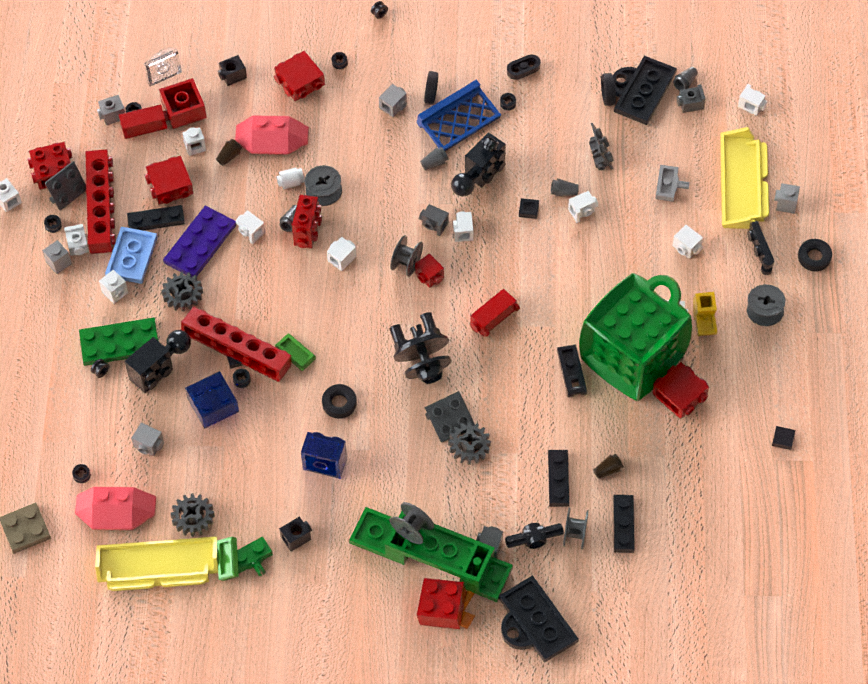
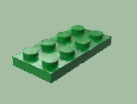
M155 317L79 329L84 366L93 365L100 358L105 363L127 359L152 337L158 340Z

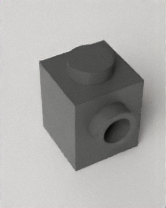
M484 526L482 533L478 532L476 540L495 547L494 558H498L503 541V531L497 527Z

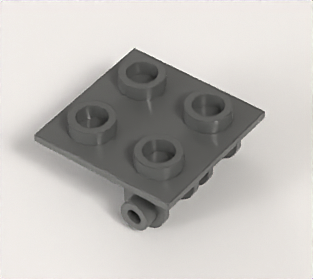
M591 123L594 137L590 138L589 145L592 150L595 166L598 170H604L606 166L613 169L611 162L614 159L611 152L607 149L609 147L608 139L606 136L603 137L600 128H596Z
M74 161L45 182L51 194L49 199L53 204L56 203L59 210H62L86 191V183Z
M459 391L424 407L427 412L425 413L426 418L431 420L441 443L450 439L449 436L450 433H454V427L460 429L461 423L468 426V422H471L472 426H475Z

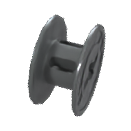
M326 165L316 166L306 174V195L318 197L319 205H331L341 197V175L333 167Z
M402 236L393 252L390 269L393 271L399 264L407 266L406 275L410 277L415 271V263L421 258L423 242H419L413 249L407 246V236Z
M763 284L756 286L748 295V317L760 326L775 325L784 316L786 301L784 293L773 285Z
M403 502L401 510L405 517L403 519L391 517L390 524L403 538L415 544H422L423 537L419 530L421 528L432 530L434 529V523L420 508Z
M569 507L563 547H565L567 537L582 539L581 549L583 550L589 510L586 512L585 520L570 518L571 508Z

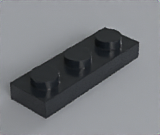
M182 205L127 213L129 228L144 231L185 224Z
M548 450L549 507H569L568 450Z
M613 495L614 552L634 553V495Z

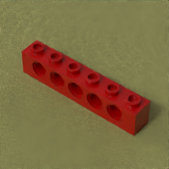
M107 149L85 151L88 247L90 254L109 253L113 251V245L116 243L115 233L112 234V229H115V219L112 218V213H115L114 202H111V198H114V188L111 187L114 177L113 171L110 172V167H113V158L109 156Z
M193 307L181 321V330L187 332L191 339L225 356L240 361L243 365L277 382H280L291 368V355L286 351L280 350L270 343L264 342L254 335L248 334L238 327L208 314L204 310Z

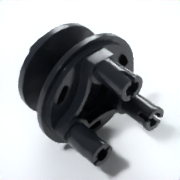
M426 312L420 315L425 332H423L421 324L416 325V328L414 326L411 327L410 331L412 332L413 339H405L400 324L391 326L389 330L395 344L396 352L393 356L395 361L407 362L419 358L421 362L405 371L406 378H418L426 384H432L442 379L443 369L452 361L450 356L429 357V355L445 347L449 343V338L441 334L439 328L436 327L432 312Z

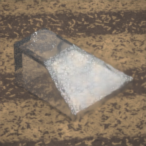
M173 47L160 50L144 63L150 87L182 73L178 50Z

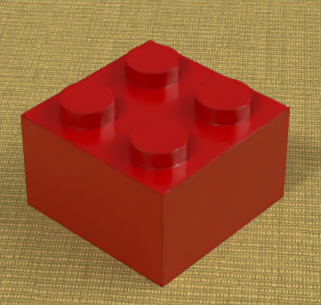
M193 78L159 89L161 103L164 110L167 111L172 129L207 118L204 102Z
M424 578L417 610L419 624L460 629L467 593L464 582Z

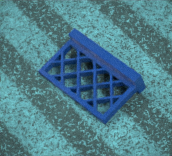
M477 79L418 114V126L424 128L438 148L442 147L446 151L501 117L500 112L481 90V84ZM479 95L483 100V104L472 103V99ZM461 105L469 106L468 113L458 112V107ZM471 107L481 108V115L470 114ZM483 110H491L494 115L492 117L483 116ZM446 114L455 115L454 121H444L443 116ZM456 116L467 117L466 125L455 123ZM469 118L480 120L479 125H468ZM431 123L440 124L439 131L431 130L428 125ZM442 125L453 126L452 133L441 132ZM454 128H464L465 133L462 135L453 134ZM440 136L449 137L450 142L443 146L439 140Z

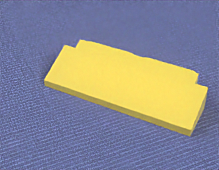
M749 127L720 133L723 228L749 229L751 222H764V218L769 216V185L766 181H763V178L768 176V146L764 142L761 143L760 140H754Z
M217 537L98 545L95 561L97 581L107 582L108 590L111 591L147 589L154 586L173 587L204 584L209 582V574L218 573Z

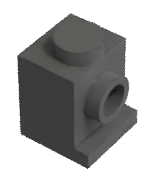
M701 84L695 88L680 90L677 96V104L681 106L683 113L703 110L705 107L706 98Z
M429 204L425 210L421 211L419 220L422 221V225L425 228L437 231V235L441 236L449 223V213Z

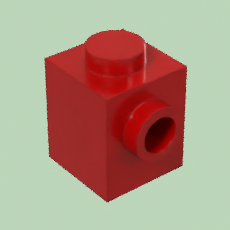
M429 253L415 263V273L419 281L423 284L425 283L430 288L443 280L444 267Z

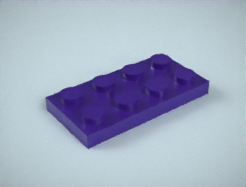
M205 205L164 257V264L179 272H183L185 275L189 272L191 278L195 275L198 276L236 227V221Z

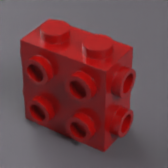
M305 50L274 67L276 83L278 85L281 84L288 97L291 96L295 102L305 98L313 91L321 89L325 85L324 73Z
M65 141L29 150L31 158H27L29 168H34V172L31 173L34 184L38 183L39 190L47 188L45 182L70 164V159L73 157L71 149L66 148Z
M181 155L146 166L147 174H144L147 185L151 184L150 193L152 199L157 200L158 205L168 204L174 200L187 198L194 194L192 183Z
M299 195L292 223L294 246L313 248L314 241L317 242L319 231H317V227L322 224V215H320L321 205H319L318 197Z
M682 362L677 366L673 365L663 378L659 377L653 384V395L680 419L685 415L689 416L694 411L695 406L699 403H704L709 396L708 383L703 378H699L694 374L692 368L685 366Z

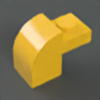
M714 292L695 293L693 315L696 321L698 336L716 335L718 333L715 318L717 306Z

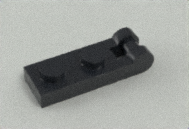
M758 221L751 222L749 231H747L748 239L750 242H753L754 253L762 263V274L769 275L772 273L774 258Z
M576 344L557 347L567 397H574V394L586 395L587 388ZM578 382L579 386L572 387V383Z

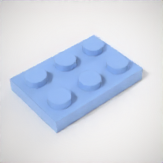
M121 227L105 275L114 270L125 281L142 284L158 238L157 233Z

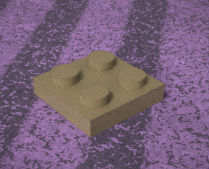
M37 503L0 517L1 525L13 554L51 539Z

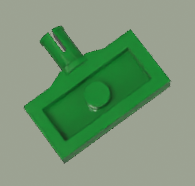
M263 536L237 550L238 574L252 568L255 569L258 576L266 573L261 563L272 556L273 552Z

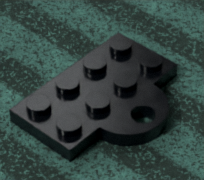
M644 55L637 68L623 67L618 69L613 74L616 96L620 99L614 107V112L647 125L674 78L677 68ZM623 78L626 81L621 83L618 82L617 79Z
M533 575L499 595V600L509 612L502 620L501 635L510 647L519 650L534 647L545 663L579 641V638ZM515 630L519 633V636L517 638H510L507 633Z

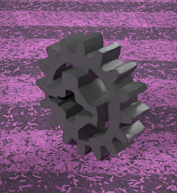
M180 272V276L174 273L173 279L167 277V283H163L161 292L164 303L167 302L169 308L174 306L175 311L178 308L185 311V307L191 310L192 304L197 306L198 300H202L203 287L201 281L197 280L196 275L191 278L189 272L186 276L183 272Z
M468 422V426L461 423L460 429L454 427V433H450L448 446L451 447L449 452H455L454 459L460 457V463H463L465 460L468 461V465H471L472 460L479 463V457L484 460L486 457L485 453L489 454L491 441L488 439L490 434H484L485 428L479 429L478 423L475 426H472L471 422Z
M191 493L190 498L183 495L184 500L177 499L178 506H172L174 511L171 512L172 524L176 526L178 532L183 529L185 536L188 532H191L192 537L195 535V532L202 535V529L208 531L207 524H213L212 518L215 517L214 511H212L213 505L209 504L208 498L202 500L201 494L197 498H195L194 493Z

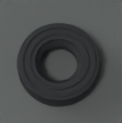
M429 71L424 96L425 103L434 104L438 72Z
M604 73L601 76V91L605 106L615 105L616 101L615 83L612 73Z
M809 239L800 246L798 260L807 270L822 271L831 263L832 249L828 243L821 239ZM810 250H818L822 253V258L820 260H812L809 258L808 252Z
M344 384L330 386L322 396L323 409L333 418L341 419L350 416L357 405L355 392ZM341 395L347 399V403L343 407H336L332 404V399L335 396Z

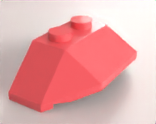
M253 115L236 125L235 141L251 154L288 155L301 146L308 144L309 127L290 116Z
M92 487L77 495L75 514L92 530H134L149 518L155 516L156 496L135 487Z

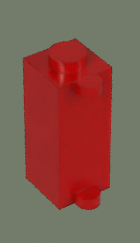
M161 104L119 114L125 139L167 129L166 122L169 121L167 111H163Z
M503 288L470 315V326L474 332H479L483 337L488 336L490 331L514 311H519L520 306L517 304V300Z

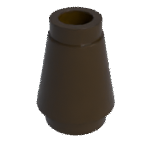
M234 139L226 141L216 158L217 162L222 166L227 164L241 153V145Z
M610 454L593 471L596 477L601 479L620 472V469L624 466L617 454Z

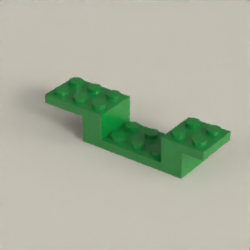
M365 507L349 539L350 544L402 565H405L409 557L459 577L460 582H464L467 591L498 602L499 595H501L513 565L494 558L495 547L434 524V529L432 530L421 528L419 533L423 537V543L415 544L396 532L390 524L391 516ZM401 511L399 518L403 519L405 514Z

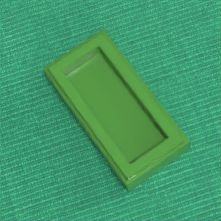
M289 333L275 345L276 348L290 354L291 362L301 371L306 369L316 359L313 353Z
M228 537L218 540L219 580L225 581L239 577L237 538Z

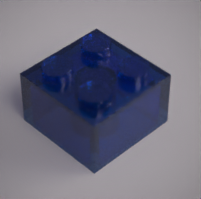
M220 371L185 387L187 399L204 429L239 412L237 400Z
M307 432L301 450L303 470L341 479L347 461L346 441L339 437L324 436L319 432Z

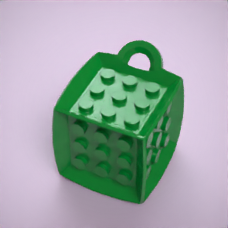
M631 273L600 300L585 318L581 327L579 337L581 359L607 383L635 401L641 400L654 388V382L659 377L663 378L673 365L676 366L688 349L692 335V319L689 312L680 304L681 289L676 280L668 275H657L647 280L640 275ZM664 285L670 290L671 296L669 301L663 299L654 291L657 286Z

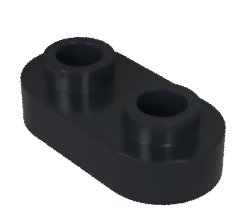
M533 54L514 60L507 65V75L514 80L539 71L541 60Z

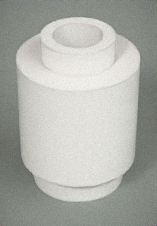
M295 167L280 171L279 176H276L279 187L282 186L283 189L300 186L301 183L305 182L301 168L297 169Z

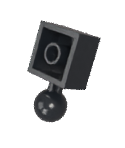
M488 132L465 155V173L457 174L451 182V188L456 195L461 197L470 195L474 190L475 184L482 188L486 183L488 184L492 181L498 171H502L505 167L506 144ZM486 136L499 142L498 149L492 152L484 149L481 140H484Z
M183 330L172 331L167 337L166 346H163L154 337L148 340L125 360L129 380L144 393L154 389L162 378L169 376L172 372L171 356L173 354H183L189 350L191 338L187 332Z

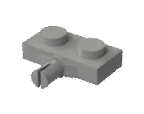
M660 165L655 199L674 202L677 188L689 189L690 182L679 181V167Z

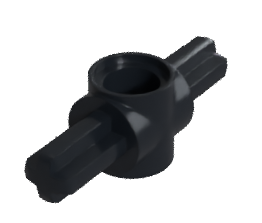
M531 523L522 529V533L505 537V543L508 548L524 544L530 549L540 548L546 544L548 538L563 535V526L559 523L543 527L540 523Z

